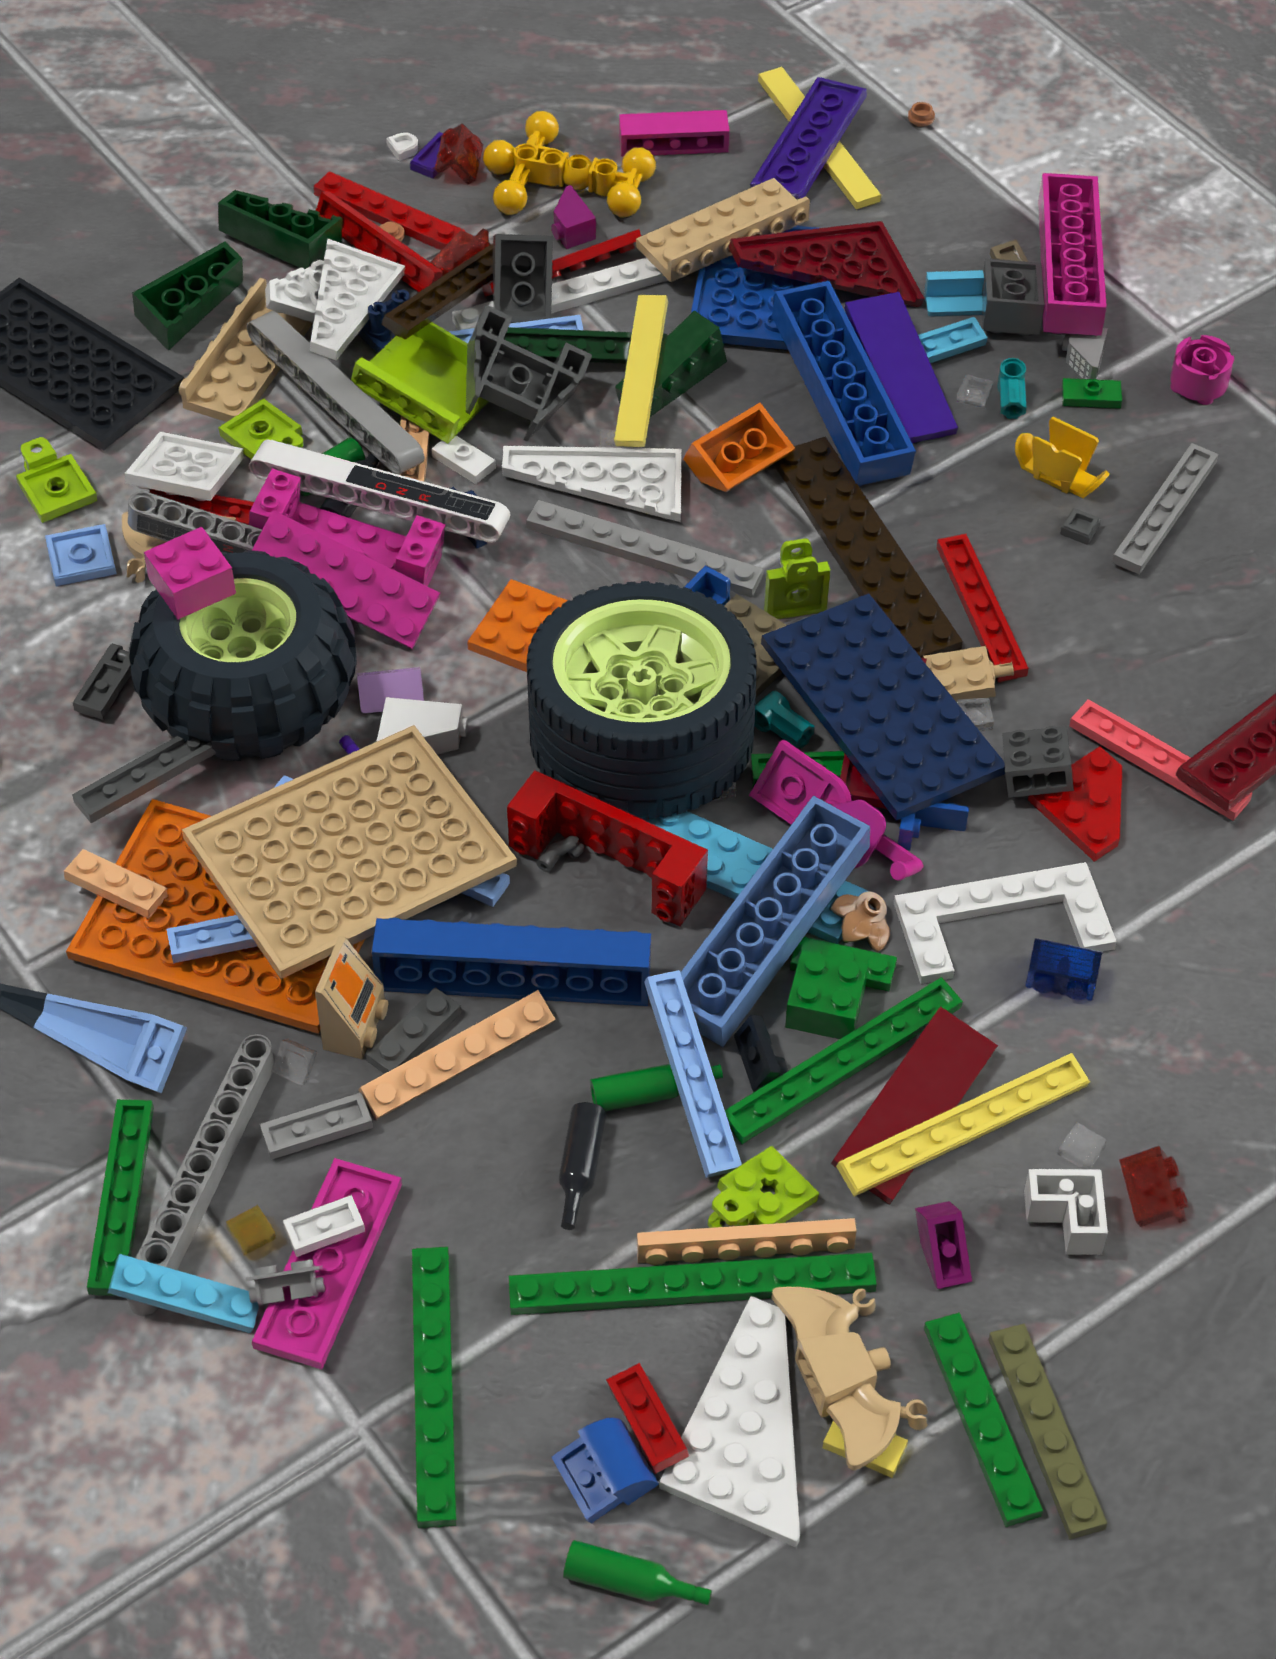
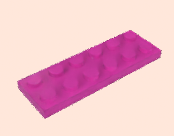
M272 510L252 551L266 552L276 558L287 557L307 566L311 574H315L319 579L324 578L334 589L349 619L412 650L441 595L440 592L275 510Z
M334 1158L312 1209L352 1195L363 1220L365 1232L298 1257L292 1251L284 1271L291 1270V1263L313 1259L314 1267L323 1266V1269L315 1270L316 1278L323 1277L325 1291L318 1292L317 1297L291 1299L290 1286L283 1287L285 1301L268 1304L252 1339L253 1349L321 1370L323 1369L402 1186L401 1177Z

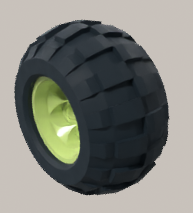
M245 550L242 553L228 554L222 552L232 567L236 594L180 619L176 618L156 589L146 598L141 606L139 621L134 623L129 647L133 685L141 699L142 707L162 732L167 730L173 738L179 736L186 743L192 737L198 738L205 743L211 742L212 749L216 752V757L222 760L241 761L243 757L260 756L261 759L281 755L284 749L292 745L301 746L321 731L323 724H328L331 718H335L340 711L356 671L357 654L354 630L351 620L334 589L324 578L319 579L315 574H311L307 566L287 557H272L263 551Z

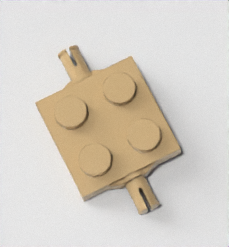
M986 646L924 656L927 659L926 665L957 703L996 697L995 678L1014 676L1012 662L993 665L988 658Z

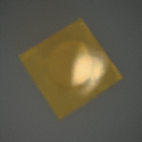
M258 1205L226 1221L229 1233L244 1256L276 1239L274 1229Z

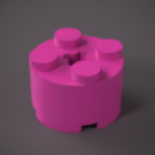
M1201 335L1200 339L1191 340V337L1182 340L1175 352L1170 376L1171 390L1186 398L1196 400L1203 405H1209L1214 399L1222 396L1228 388L1234 363V355H1231L1228 344L1219 338L1208 335Z

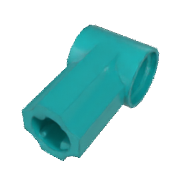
M1017 358L1005 359L1000 365L997 389L1000 395V414L1005 415L1007 419H1017L1019 416L1026 414V365Z
M772 691L755 705L754 726L762 732L771 730L796 748L802 749L808 744L811 736L814 734L815 726L791 710L789 702L781 693Z

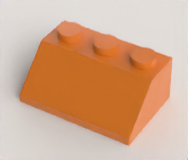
M758 403L692 442L683 460L700 482L727 492L792 453L796 448L764 406Z

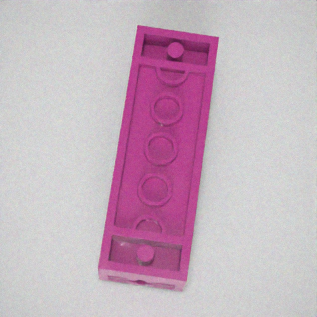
M271 469L250 509V526L263 529L272 510H275L428 587L442 557L446 524L416 515L407 536L299 502L301 477Z

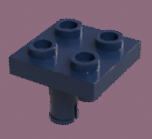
M398 290L397 294L395 292L392 293V299L384 303L375 302L373 303L374 307L372 305L368 306L369 320L359 331L358 335L377 353L396 336L391 330L383 326L382 322L387 313L410 299V294L406 290Z

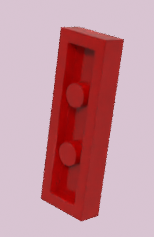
M640 1363L606 1379L614 1398L655 1474L689 1457L683 1440Z

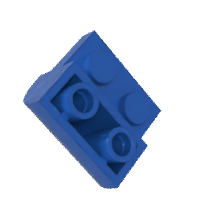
M606 1418L585 1426L578 1431L580 1435L578 1439L551 1457L585 1519L590 1523H593L622 1502L630 1505L659 1485L658 1480L625 1423L618 1418Z

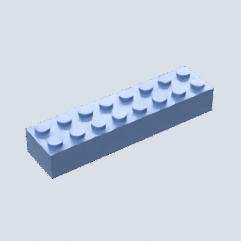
M815 796L810 799L681 971L701 1035L722 1047L726 1044L869 849V825Z

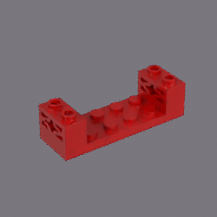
M536 770L533 771L507 805L509 846L516 852L538 859L557 832L564 837L576 836L579 838L580 843L590 847L594 852L612 857L622 865L633 867L651 877V913L664 922H671L681 927L706 891L708 849Z

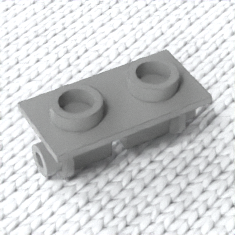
M312 1259L291 1263V1270L277 1272L276 1265L255 1268V1276L245 1277L246 1281L254 1280L255 1287L249 1288L250 1302H258L260 1306L267 1303L285 1301L283 1290L285 1286H290L291 1299L317 1297L318 1292L325 1291L323 1277L316 1278L315 1270H321L323 1266L314 1267Z

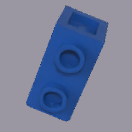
M936 803L901 818L898 844L910 851L912 838H919L920 826L965 831L969 807L953 803Z

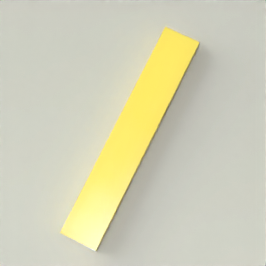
M638 295L614 438L616 446L645 447L668 306L667 295Z

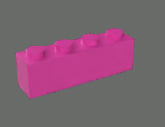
M727 110L619 114L621 157L632 148L639 147L650 151L652 155L729 152L730 130Z

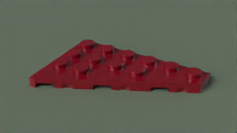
M882 221L730 239L728 248L738 267L812 284L830 281L834 289L870 297L900 292L904 304L914 307L922 306L924 296Z

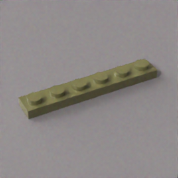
M1025 1323L990 1332L988 1340L1069 1540L1105 1530L1107 1521Z

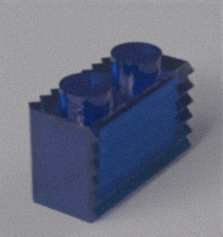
M1035 938L1025 986L1027 988L1032 987L1040 993L1053 992L1055 994L1060 993L1061 995L1066 994L1074 1000H1093L1102 951Z

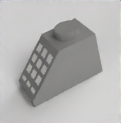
M1103 328L1102 336L1065 333L1062 350L1067 351L1066 363L1081 379L1097 380L1105 348L1107 328Z

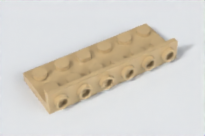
M772 178L636 238V247L670 282H673L731 256L732 253L728 246L732 238L781 233L808 221L810 200L806 196L797 200L775 178Z
M259 278L256 284L249 288L245 299L236 306L234 314L229 321L222 325L220 333L214 341L209 343L207 351L202 358L195 362L191 373L181 381L179 394L181 395L184 409L227 422L256 404L281 368L252 342L247 332L248 322L273 311L266 308V279ZM278 313L303 337L314 323L284 313Z

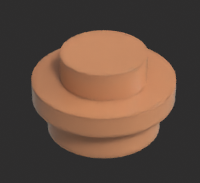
M926 102L913 104L908 112L909 121L919 127L930 125L935 119L933 107Z
M386 222L379 226L402 242L405 233L404 228L400 224Z

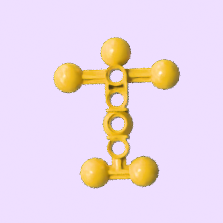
M536 111L526 120L525 132L528 137L526 144H520L514 148L512 144L505 140H494L484 149L483 161L489 171L496 175H503L514 168L510 179L498 184L493 194L496 208L506 215H515L524 209L528 199L524 186L526 182H532L548 186L559 185V187H563L564 183H566L567 186L571 185L574 190H583L588 187L590 193L595 192L598 195L607 196L606 202L613 214L620 218L630 217L639 210L641 205V195L638 190L640 182L648 180L654 174L656 168L654 156L650 151L642 147L632 148L623 156L621 165L623 173L617 172V164L611 159H598L595 157L592 162L584 155L577 154L569 157V152L563 153L558 149L544 147L543 145H548L554 141L559 131L557 119L547 111Z

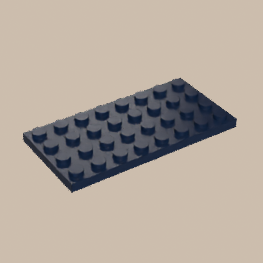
M869 593L762 635L761 645L895 820L1005 774L1003 759Z

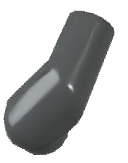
M570 835L551 843L536 862L537 866L544 872H550L561 856L568 853L572 859H576L583 853L585 847L579 842L578 837Z

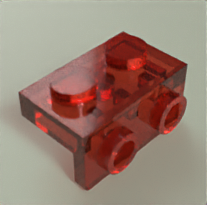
M463 123L455 128L447 129L441 136L435 170L441 173L450 167L467 185L476 181L483 150V144L479 137L474 135Z
M482 229L476 236L461 230L430 263L443 271L442 276L446 275L490 245L488 230Z

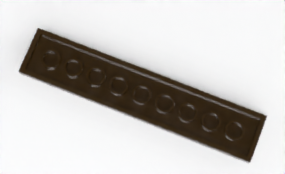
M826 436L794 446L796 449L792 453L775 462V468L859 597L869 593L920 658L937 653L962 650V639L858 484L855 483L852 475Z

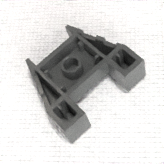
M486 305L467 344L466 413H471L478 398L481 397L530 420L531 422L523 439L528 441L574 394L584 377L592 354L565 343L555 363L550 362L504 340L513 317Z

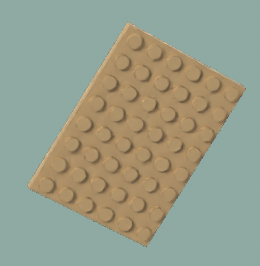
M415 725L182 829L183 839L280 979L331 956L339 936L346 937L351 945L356 944L374 935L377 918H399L406 920L517 866L515 855Z

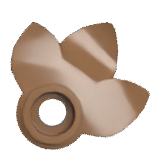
M867 891L859 896L845 894L834 901L830 910L844 918L842 923L844 942H856L867 938L868 943L876 952L885 947L890 936V929L885 920L887 906L880 895ZM868 903L873 906L874 910L870 909Z

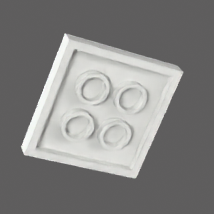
M159 432L125 472V484L134 485L140 489L159 490L169 495L188 496L198 501H211L243 460V448Z

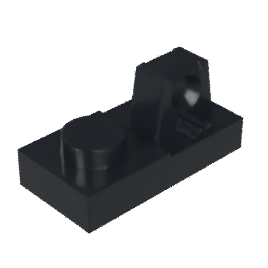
M750 1015L734 1034V1038L752 1091L755 1092L788 1072L785 1059L774 1055L770 1035L763 1017Z

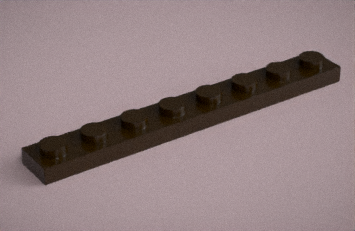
M493 243L384 316L382 325L391 330L394 335L406 340L493 280Z

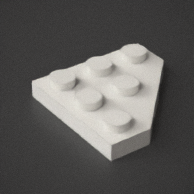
M318 260L313 262L309 268L303 269L301 267L289 272L283 279L275 278L270 280L265 288L266 308L277 313L300 318L304 321L314 322L324 261Z

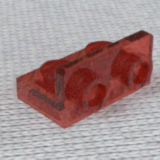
M1157 1146L1119 1160L1135 1221L1140 1227L1175 1216L1179 1223L1187 1221L1184 1208L1188 1207V1201L1182 1187H1177L1175 1177L1180 1176L1173 1156L1167 1157L1161 1147Z

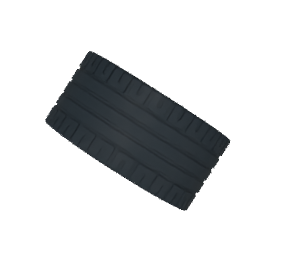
M641 581V583H616L609 587L607 585L599 587L598 590L586 591L584 595L579 594L573 597L572 601H566L561 605V608H556L552 615H548L545 618L543 624H540L533 635L527 654L530 747L537 768L540 769L542 774L640 819L642 817H648V819L657 818V816L668 817L674 813L678 815L685 813L688 809L694 810L699 808L701 804L705 805L711 802L712 798L716 799L723 794V791H727L732 786V782L735 783L739 779L740 774L747 767L753 751L757 660L754 643L750 638L749 632L731 611H727L725 606L721 603L717 604V601L711 597L706 598L704 594L698 591L692 592V589L686 587L679 588L678 585L674 584L665 585L661 582L653 584L649 581Z

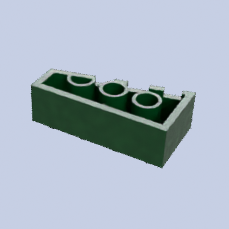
M234 190L218 202L219 231L299 268L306 269L311 267L313 262L324 260L327 239L342 243L341 217L332 216L331 219L320 217V212L310 209L307 213L293 210V205L284 202L282 204H270L268 198Z
M224 241L132 292L134 316L169 351L243 282L242 257Z
M695 310L661 343L650 417L727 362L720 327ZM624 378L615 386L619 404L621 402Z

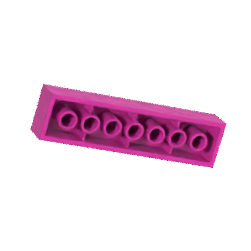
M1042 173L1038 207L1045 304L1043 311L1044 332L1102 336L1107 307L1098 176Z

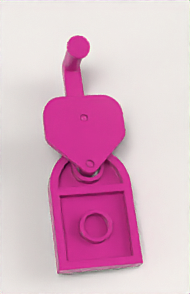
M786 740L778 743L749 796L791 825L810 799L815 796L870 826V847L855 868L863 866L874 849L894 861L890 868L892 878L897 881L910 877L923 869V862L918 857L884 835L886 821L879 810L864 800L852 801L846 784L837 775Z

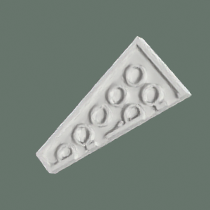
M503 446L502 476L681 522V449Z

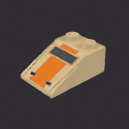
M339 936L315 990L323 1050L363 1059L367 1047L372 1048L375 1043L377 1023L379 1019L384 1020L389 1002L385 1000L384 988L380 980L347 938Z

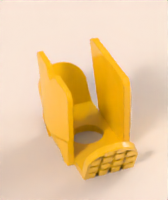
M1051 417L1049 420L1050 442L1034 437L1030 433H1022L1016 440L1015 454L1021 469L1032 473L1035 479L1041 480L1061 490L1063 493L1071 492L1081 498H1085L1097 489L1110 474L1105 470L1096 477L1086 472L1099 439L1058 418Z

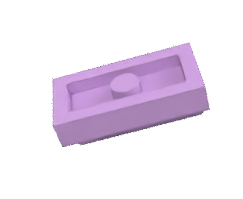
M420 667L357 673L362 713L383 712L386 697L424 701Z

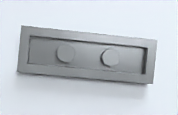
M361 1092L260 1124L261 1133L271 1160L373 1128L372 1119Z

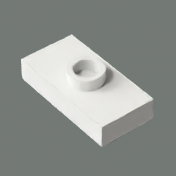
M455 436L449 444L441 440L432 448L433 458L474 484H478L496 469L495 459L458 436Z
M352 1195L283 1220L284 1229L296 1257L365 1232L363 1220Z

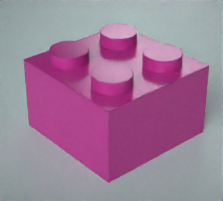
M203 527L144 552L148 578L177 619L236 594L232 567Z

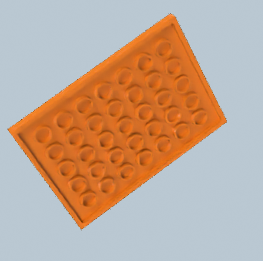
M152 799L115 864L166 887L168 897L164 898L163 903L157 907L156 911L148 919L97 895L66 950L68 959L319 1034L320 1023L315 990L330 956L283 979H280L258 946L173 963L167 935L168 928L236 914L183 839L182 829L211 816ZM365 939L352 945L358 953Z

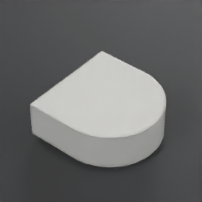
M399 133L386 138L388 148L398 161L412 157L418 152V139L413 134Z

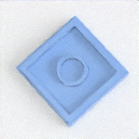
M105 524L45 535L56 586L117 575Z

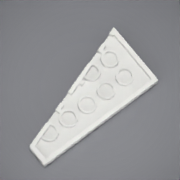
M327 239L309 351L337 360L369 320L368 306L372 305L374 307L373 303L385 300L404 276L405 266Z

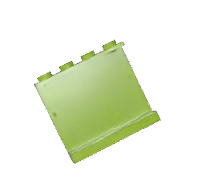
M433 322L406 340L395 336L370 361L361 357L355 363L351 381L365 394L447 444L489 402L479 397L471 413H466L468 343Z

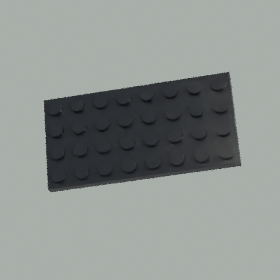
M20 277L0 291V386L103 451L179 391L181 381L184 379L182 375Z

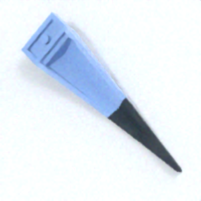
M0 983L1 1010L125 1080L162 1093L187 1027L153 1014Z

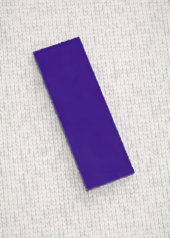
M817 77L750 183V188L775 178L797 200L805 197L867 96L866 89Z
M900 292L846 302L844 309L911 442L916 443L956 434L958 426Z

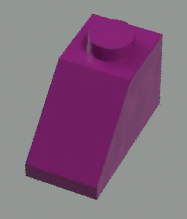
M571 185L565 187L554 210V224L551 225L554 238L560 240L566 250L596 239V217Z
M950 1201L915 1208L920 1243L935 1287L940 1289L972 1282L962 1212Z

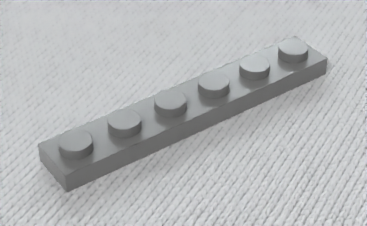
M1191 443L1114 553L1112 563L1140 575L1217 463L1219 454Z

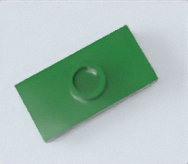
M1063 378L1062 406L1121 409V381Z

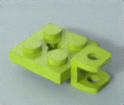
M264 398L218 427L220 436L234 447L243 448V454L251 460L264 440H274L299 448L304 446L303 438L301 437L303 435L302 426Z
M44 437L36 438L21 445V453L25 460V472L16 475L17 483L42 523L98 501L95 490L72 454L57 459L54 448ZM36 447L42 449L38 453H34L31 451L33 448ZM56 485L62 488L58 491H52V487Z
M807 538L784 542L780 550V564L782 568L766 571L764 611L777 619L817 614L827 610L830 581L828 562L817 563L816 559L812 557V546ZM795 548H801V550L796 553L791 552Z
M770 1146L719 1179L717 1188L721 1193L712 1202L711 1208L714 1212L709 1216L707 1225L709 1228L722 1227L720 1225L722 1221H725L729 1226L785 1223L817 1202L819 1192L773 1146ZM763 1186H771L775 1189L776 1194L773 1195L770 1191L763 1193L761 1190Z

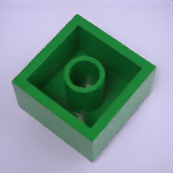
M801 950L787 1002L785 1028L841 1039L856 1029L866 988L869 964Z

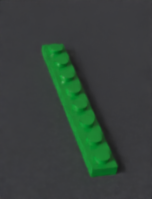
M940 977L727 1108L725 1113L732 1133L741 1144H744L921 1034L940 1006L951 1014L961 1009L962 999Z
M448 1247L412 1249L417 1524L418 1528L457 1526Z

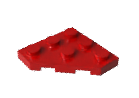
M1101 746L1071 764L1074 791L1028 796V801L1094 862L1116 848L1120 840L1122 765Z

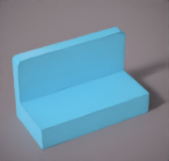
M983 270L927 272L924 294L928 316L982 315Z

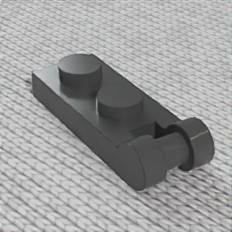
M110 644L74 699V711L104 719L131 676L129 651L123 650V647L120 645Z

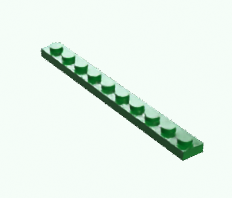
M872 1252L509 1275L511 1315L749 1300L751 1296L757 1299H771L773 1289L777 1287H806L832 1294L854 1293L858 1289H864L866 1292H876L877 1286Z

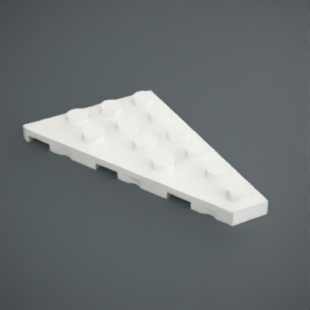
M751 1296L681 1437L688 1450L689 1457L665 1469L659 1481V1489L796 1548L800 1539L785 1314L779 1307Z

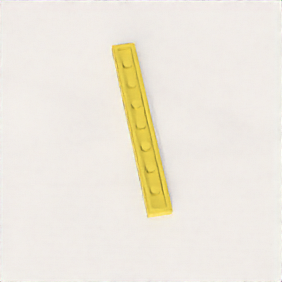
M783 67L759 73L758 82L787 120L790 121L803 101L804 94ZM839 141L824 165L825 170L855 209L879 203L881 201L880 192Z
M1070 1053L838 1162L836 1167L855 1197L1087 1087L1090 1081L1074 1055Z

